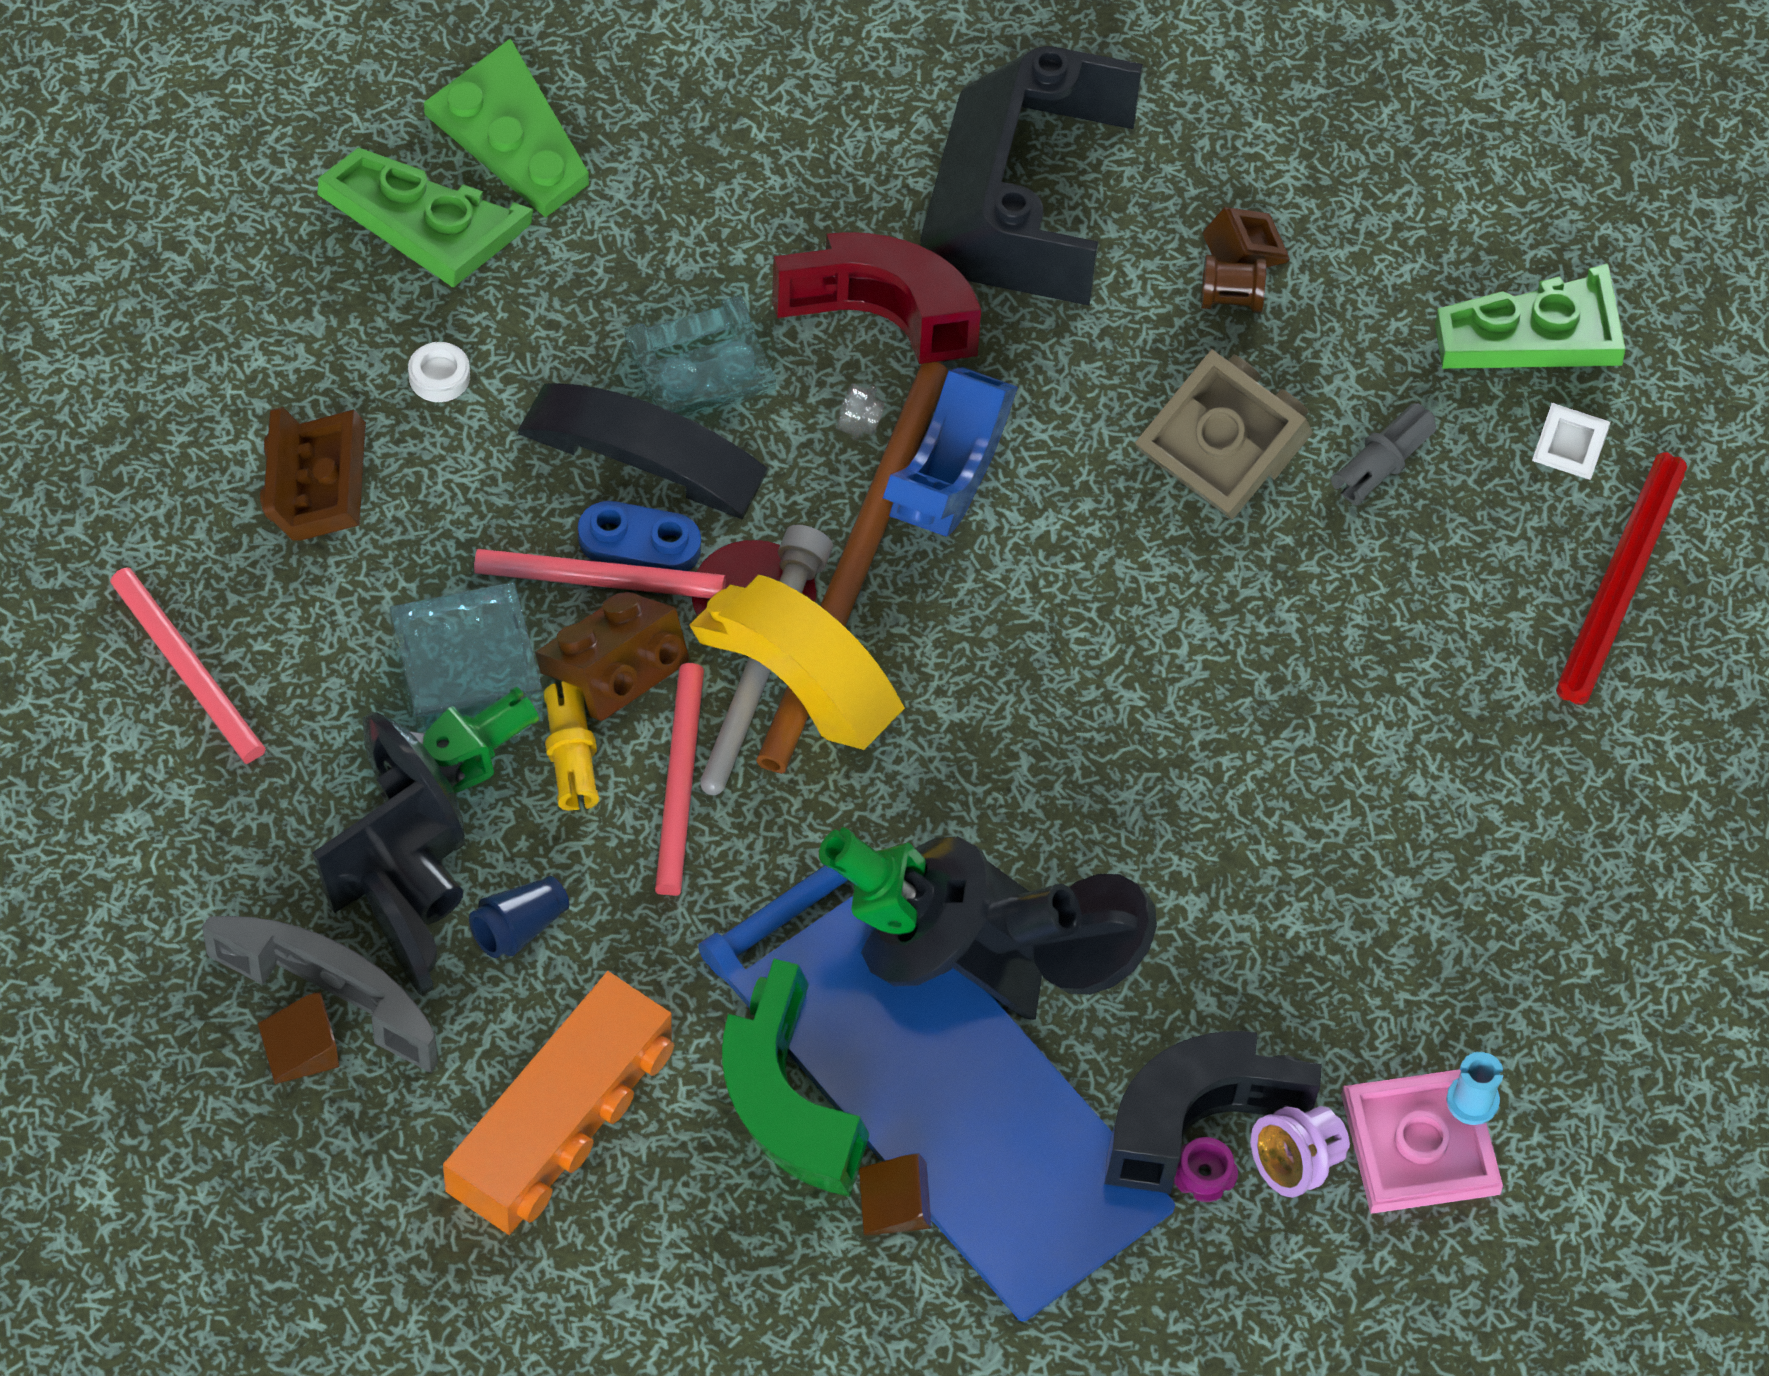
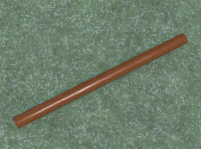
M939 362L924 363L919 367L820 605L844 627H846L890 520L889 514L893 502L883 499L891 474L907 468L916 456L939 401L948 374V369ZM788 685L756 759L757 764L761 768L780 774L786 772L809 716L802 702Z

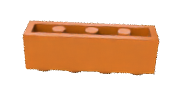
M607 971L443 1163L445 1192L509 1236L523 1219L529 1223L533 1222L547 1206L552 1196L550 1186L564 1170L573 1173L584 1163L593 1147L594 1141L591 1137L605 1121L610 1124L616 1123L627 1111L634 1097L632 1088L645 1073L651 1076L656 1075L669 1060L674 1049V1043L672 1042V1013Z

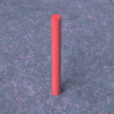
M477 549L474 562L475 574L709 599L725 589L726 576L720 574Z
M126 567L117 571L110 580L111 585L242 761L248 764L262 756L266 750L263 744L132 569Z
M695 663L682 664L679 667L655 885L656 893L661 895L678 896L681 893L704 668Z

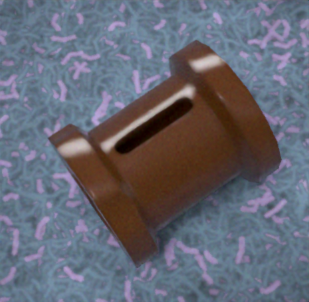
M1206 255L1202 278L1201 309H1211L1213 304L1250 306L1253 313H1262L1266 284V259H1256L1254 264L1217 262L1215 255Z

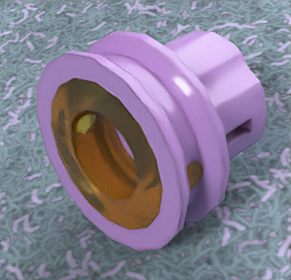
M1286 1106L1275 1111L1273 1115L1268 1114L1259 1118L1252 1128L1250 1142L1253 1159L1261 1176L1280 1195L1291 1198L1304 1194L1307 1189L1311 1190L1321 1186L1328 1176L1329 1167L1344 1161L1350 1147L1348 1132L1343 1121L1330 1108L1323 1106L1305 1113L1298 1108ZM1334 1136V1141L1325 1142V1139Z

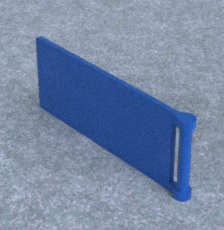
M824 865L722 936L718 933H713L700 942L698 949L703 960L716 975L729 984L749 1009L754 986L759 977H768L774 958L800 966L809 983V987L790 1042L788 1054L836 1110L861 1117L870 1134L867 1146L881 1162L908 1154L919 1153L927 1163L931 1220L1018 1320H1029L1174 1212L1175 1203L1167 1193L1104 1184L1112 1131L988 992L954 968L918 986L894 987L871 973L861 951L870 935L872 926L853 915L851 910L853 896L749 968L745 969L737 958L739 955L848 881V879L832 868Z

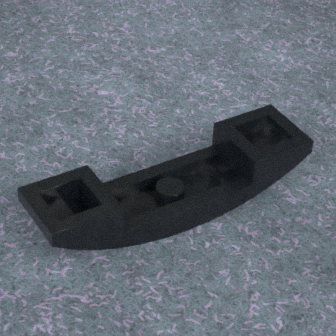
M563 383L544 384L518 429V434L571 455H575L580 446L686 486L687 499L739 519L744 518L768 471L766 466L737 445L692 420L652 403L595 387Z

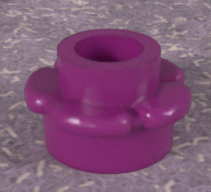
M1202 1137L1181 1147L1180 1161L1174 1179L1175 1185L1181 1192L1192 1193L1193 1197L1200 1202H1213L1221 1199L1225 1190L1233 1189L1238 1178V1168L1234 1163L1232 1152L1223 1142L1210 1137ZM1200 1167H1207L1211 1174L1202 1176L1198 1169Z

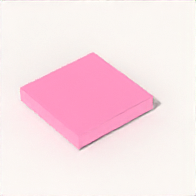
M1460 1069L1343 1086L1341 1096L1370 1214L1501 1194L1503 1184L1487 1123L1478 1125L1462 1123L1452 1115L1447 1106L1448 1089L1453 1081L1459 1078Z

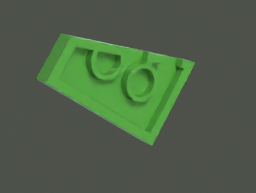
M511 38L424 102V113L431 121L545 218L589 185V172Z
M359 147L318 178L317 195L453 288L518 237L532 223V208L515 202L512 203L509 209L482 200L483 191L464 184L461 185L458 191L428 181L424 170Z
M1608 264L1589 268L1587 277L1564 283L1560 276L1540 281L1538 290L1512 296L1502 291L1437 309L1435 329L1442 369L1622 366L1626 348Z

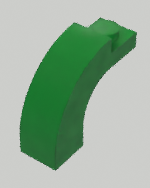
M774 958L768 977H759L752 992L750 1014L755 1016L754 1020L728 1014L722 1043V1065L727 1090L736 1112L752 1138L776 1165L809 1185L850 1197L870 1134L860 1116L814 1104L796 1093L789 1085L786 1071L787 1053L809 983L798 964Z

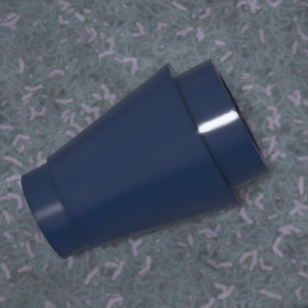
M547 876L542 880L482 898L478 903V909L469 914L470 929L478 945L490 957L498 958L503 954L514 956L557 919L561 913L569 909V898L562 884L553 876Z

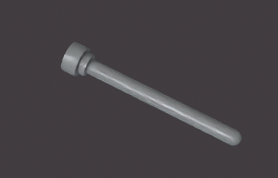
M789 526L778 549V555L781 559L780 568L783 570L779 582L802 593L806 581L812 580L816 573H820L825 569L833 549V543L830 538L821 531L809 526ZM750 657L701 777V788L708 795H718L725 789L771 672L766 666Z

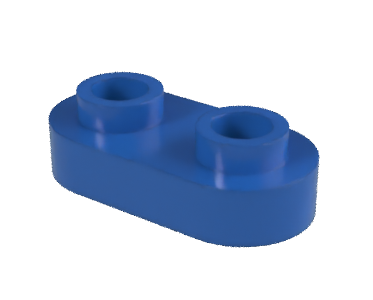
M603 501L587 508L578 522L579 546L582 552L593 561L689 571L697 564L701 555L700 530L690 518L682 514L616 501ZM612 523L617 525L618 528L607 531L601 529L600 526ZM666 535H674L679 538L675 542L661 540Z

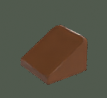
M1224 207L1202 233L1211 254L1215 255L1217 262L1254 264L1256 259H1266L1267 268L1287 263L1290 260L1270 213Z
M320 991L306 995L258 1023L274 1084L339 1067L337 1047Z
M919 1153L903 1155L859 1168L864 1235L932 1229L927 1163Z

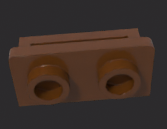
M284 407L270 410L269 432L264 438V451L267 458L265 485L260 491V502L265 516L274 522L291 540L301 541L360 526L366 422L354 409L301 424Z
M629 592L620 593L608 598L603 603L602 608L579 623L563 628L558 632L555 639L535 651L540 673L581 687L590 717L600 721L605 720L673 674L682 664L689 661V654L676 608Z

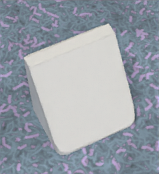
M1552 403L1532 461L1591 480L1611 424L1609 421Z

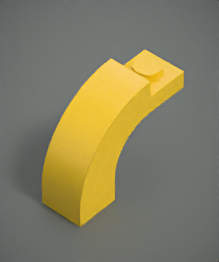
M758 575L746 588L729 585L726 589L716 593L708 601L707 608L689 624L700 644L746 655L774 672L796 694L821 736L828 741L865 750L905 709L895 689L877 662L838 620L807 596L772 578Z

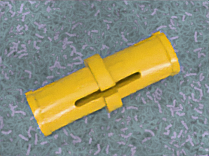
M562 681L564 698H559L558 688L555 683L548 686L543 692L550 728V736L545 741L546 753L549 760L554 762L558 806L566 811L579 810L578 795H583L585 807L588 809L597 805L599 801L592 764V757L597 752L596 739L587 727L582 688Z

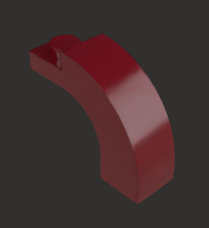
M841 232L826 234V250L773 256L772 305L777 318L838 310L865 311L889 319L899 326L907 335L919 364L978 356L981 308L975 293L965 277L952 264L922 246L885 235Z

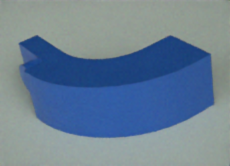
M964 367L948 371L931 424L916 456L907 468L893 473L889 477L883 499L893 502L889 514L890 517L945 537L949 536L956 529L965 516L995 454L1018 389L1017 386Z

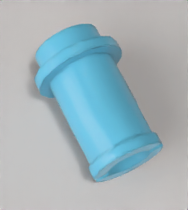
M1474 1052L1466 1056L1462 1061L1459 1078L1450 1085L1446 1098L1448 1109L1452 1115L1468 1125L1484 1124L1494 1117L1500 1103L1497 1089L1503 1079V1075H1500L1503 1067L1496 1057L1490 1053Z

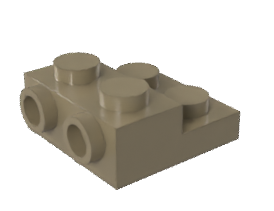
M1211 349L1137 439L1135 445L1141 453L1229 519L1233 520L1268 476L1273 480L1278 477L1313 432L1305 418L1309 411L1298 399L1283 389H1280L1274 395L1258 383L1262 378L1261 375L1245 360L1235 354L1229 360H1226Z

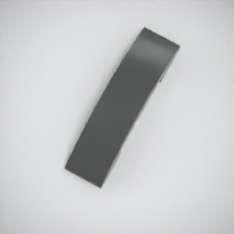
M242 916L208 917L203 924L202 930L208 957L262 985L276 965L372 1014L374 1043L430 1073L438 1064L435 1033L424 1014L398 983L362 955L321 934L274 920Z

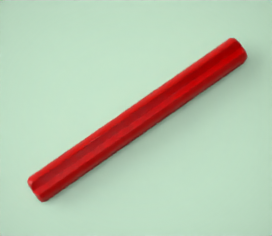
M1662 452L1655 457L1559 679L1556 692L1563 700H1570L1574 704L1583 705L1590 698L1684 479L1687 463L1682 457H1674L1668 452Z

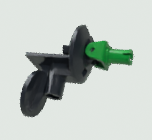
M517 686L510 689L509 693L472 718L468 715L461 716L454 706L449 707L425 733L408 731L394 720L378 712H370L364 716L365 749L370 765L377 777L376 780L384 791L381 793V797L386 802L312 852L329 907L336 913L366 894L388 944L409 981L422 997L433 990V982L429 973L433 970L438 956L435 941L425 924L435 923L450 914L458 906L464 893L463 889L440 862L444 857L465 845L463 816L460 812L455 793L492 777L494 769L491 759L495 757L493 750L529 725L539 721L538 713L528 697L521 700L524 694Z
M841 827L840 831L837 829L832 830L824 838L819 849L821 863L828 868H832L854 884L851 905L853 915L872 926L870 935L861 951L871 973L894 987L918 986L954 968L1024 1019H1036L1042 976L1048 982L1068 994L1091 995L1114 987L1134 972L1149 952L1157 928L1156 908L1150 896L1143 887L1121 874H1096L1076 881L1070 887L1061 883L1028 891L987 861L981 849L958 836L934 838L915 848L911 843L907 842L875 851L857 838L852 831Z

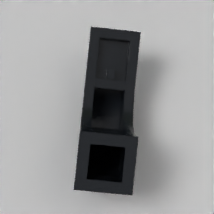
M1222 1031L1208 1033L1174 1044L1151 1059L1136 1074L1126 1089L1117 1112L1111 1136L1104 1184L1171 1194L1180 1161L1182 1136L1193 1124L1205 1117L1222 1112L1273 1115L1275 1111L1286 1106L1298 1108L1304 1113L1314 1109L1318 1096L1322 1064L1304 1062L1288 1055L1273 1057L1256 1055L1257 1032Z

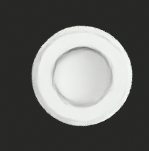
M446 342L426 344L417 349L409 360L408 372L411 388L418 396L432 402L450 401L460 396L468 387L470 381L469 360L466 354L453 344Z

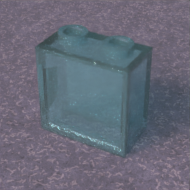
M515 582L390 607L393 643L415 732L425 733L451 706H454L461 716L468 715L472 718L509 693L510 689L515 686L523 691L524 696L521 697V700L528 697L539 716L537 723L543 722L542 687ZM529 725L528 727H526L524 730H522V731L519 732V733H522V732L526 731L527 729H529V728L531 727V725Z

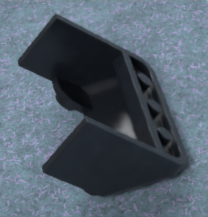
M1043 46L1025 53L966 85L958 98L922 229L920 246L944 258L967 281L1090 306L1099 241L1040 230L1043 218V205L1040 198L1026 187L1002 182L1021 107L1134 129L1143 64L1054 46Z

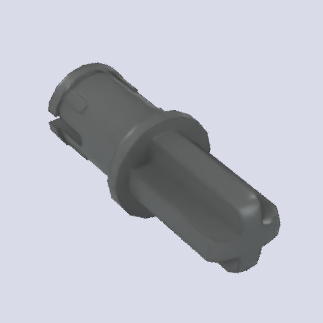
M1414 403L1406 408L1380 434L1371 433L1365 438V448L1340 471L1331 476L1333 487L1339 489L1346 483L1348 486L1340 494L1353 505L1358 506L1361 504L1365 497L1390 473L1399 474L1405 469L1404 460L1436 431L1433 413L1430 410H1426L1419 403Z

